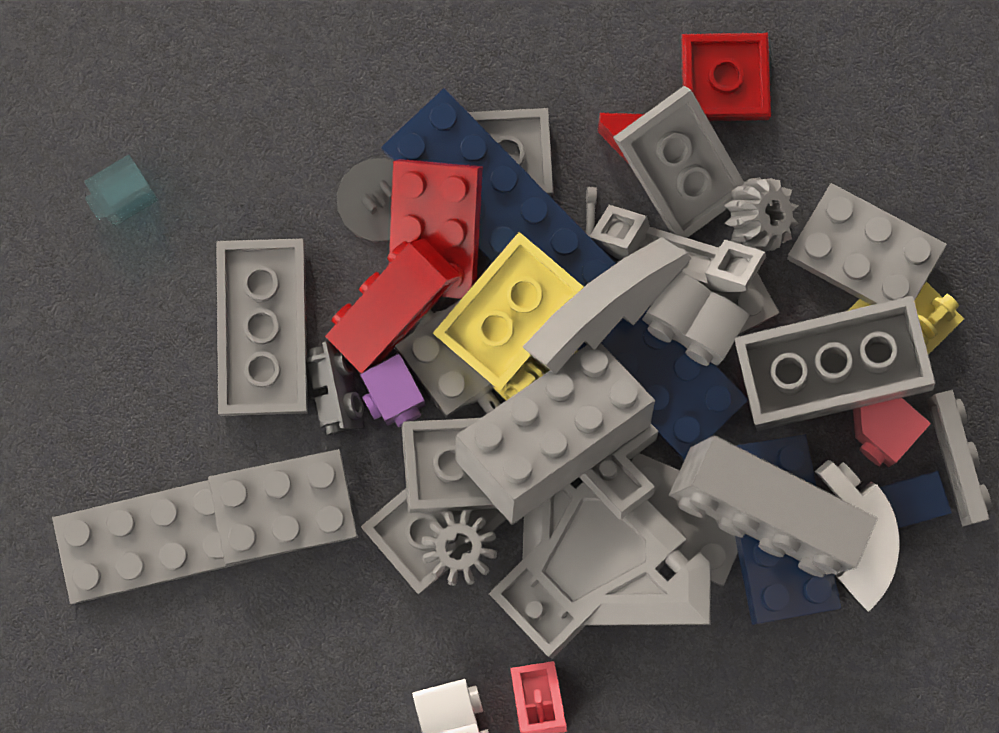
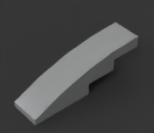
M662 237L623 258L588 283L558 309L522 347L533 358L556 374L583 342L595 350L622 318L634 325L689 262L691 257L688 253Z

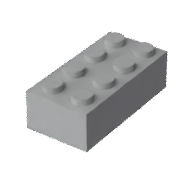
M913 295L734 338L757 431L933 391L935 385Z
M601 343L595 350L587 345L573 354L556 374L552 371L547 372L457 434L456 462L511 524H514L587 470L650 427L655 400Z
M712 436L690 447L669 493V496L680 501L678 507L683 511L697 517H703L704 514H707L720 521L718 527L723 531L737 537H743L744 534H747L760 541L758 547L763 551L777 557H784V554H787L800 561L798 565L800 569L818 577H823L824 574H838L841 571L857 568L878 519L716 436Z

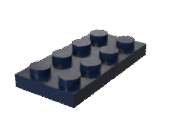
M806 434L736 446L817 487ZM744 534L743 537L735 536L752 625L842 609L835 574H824L823 577L814 576L798 567L799 560L787 554H784V557L769 554L758 547L759 540L747 534Z

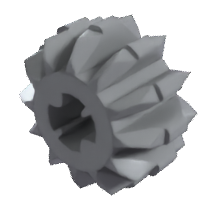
M760 177L751 178L743 182V186H738L731 190L734 201L724 205L731 212V218L724 223L734 227L731 240L742 242L743 245L758 250L773 251L776 248H780L781 243L792 239L790 228L799 224L793 218V211L799 205L790 203L789 199L792 190L785 187L781 188L780 180L773 178L761 179Z
M464 509L462 511L460 524H455L450 510L445 511L444 518L448 527L443 529L438 522L432 520L429 523V527L439 535L438 538L422 537L421 543L423 545L436 547V551L422 556L423 562L431 563L440 559L441 562L434 568L432 575L435 578H439L447 568L451 569L448 577V584L451 586H455L457 583L458 571H464V577L468 585L474 584V576L470 568L475 566L483 575L489 573L490 570L487 565L479 561L481 556L488 559H496L497 551L482 548V544L496 540V535L494 532H488L481 536L477 534L486 524V519L483 517L477 519L472 527L468 526L470 520L469 510ZM458 536L468 538L465 540L466 545L472 543L471 553H463L461 560L451 558L453 555L451 550L447 552L448 542L455 543Z

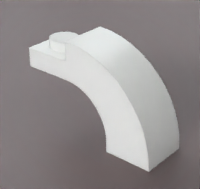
M827 460L815 471L816 474L839 499L878 518L857 568L835 574L857 601L869 612L886 592L896 570L899 556V532L896 518L889 501L877 484L870 482L862 490L858 491L855 487L861 481L844 462L837 467L833 462Z

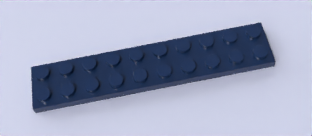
M445 88L381 147V150L392 162L401 159L483 167L478 250L491 263L495 261L520 232L584 287L616 264ZM647 309L634 325L622 318L601 344L655 400L651 424L658 430V435L684 461L690 447L710 438L748 399L714 364L710 363L708 366L699 364L686 354L687 348L673 339L668 343L653 336L647 329L649 325L642 320L648 311ZM583 342L582 345L577 349V351L581 350L588 344Z

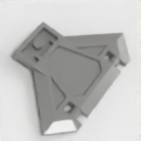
M584 482L576 489L571 484H568L544 501L541 506H537L524 516L523 560L489 595L549 658L553 659L585 626L711 625V563L700 552L689 561L679 551L687 539L649 501L646 500L619 520ZM665 564L676 573L668 582L658 572Z

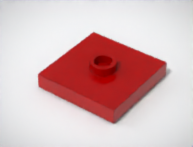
M768 33L682 34V87L686 86L692 90L709 121L770 119Z

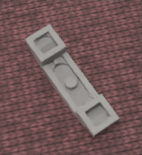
M612 205L607 207L589 236L603 251L619 260L662 237L688 253L691 257L681 272L694 278L710 291H747L766 258L765 251L732 241L724 240L721 247L718 248L652 228L649 225L647 216Z

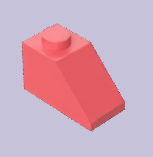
M903 398L853 409L855 438L863 444L860 447V451L878 466L884 463L890 467L897 463L931 424Z

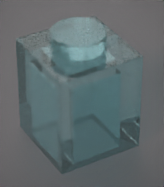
M129 154L84 181L91 192L90 195L85 197L89 207L98 220L105 216L114 227L158 201L142 172Z

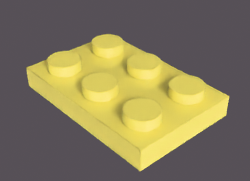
M519 232L435 329L433 334L501 392L531 356L522 346L558 309L583 289L584 286Z

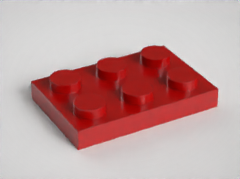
M398 159L393 161L389 254L405 240L409 243L425 239L461 275L442 297L462 299L477 282L483 167Z

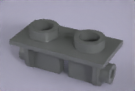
M323 342V346L309 349L310 357L306 360L312 387L316 390L328 387L329 394L315 397L320 427L325 428L326 435L344 432L343 429H363L362 416L364 406L360 395L356 392L353 378L355 367L331 342Z

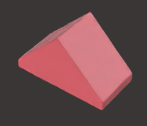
M551 661L510 668L520 732H567L555 662Z

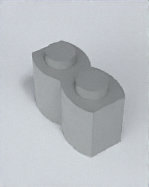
M680 271L651 304L642 320L649 325L648 331L656 338L668 343L672 339L681 343L687 348L686 354L692 360L708 366L710 363L718 366L725 358L735 341L734 338L738 336L750 315L732 301L711 292L706 286Z

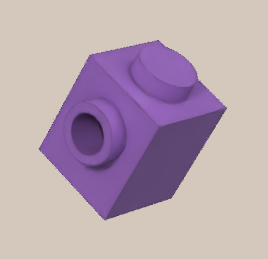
M400 354L360 374L370 392L362 396L374 420L382 416L387 426L396 422L398 427H402L403 422L414 421L421 416L419 409L426 406L425 401Z

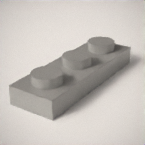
M953 390L937 393L927 399L962 527L988 520L987 511L991 510V499L984 484L980 485L975 468L979 467V457L972 441L967 442L963 425L967 424V415L961 399L955 400Z

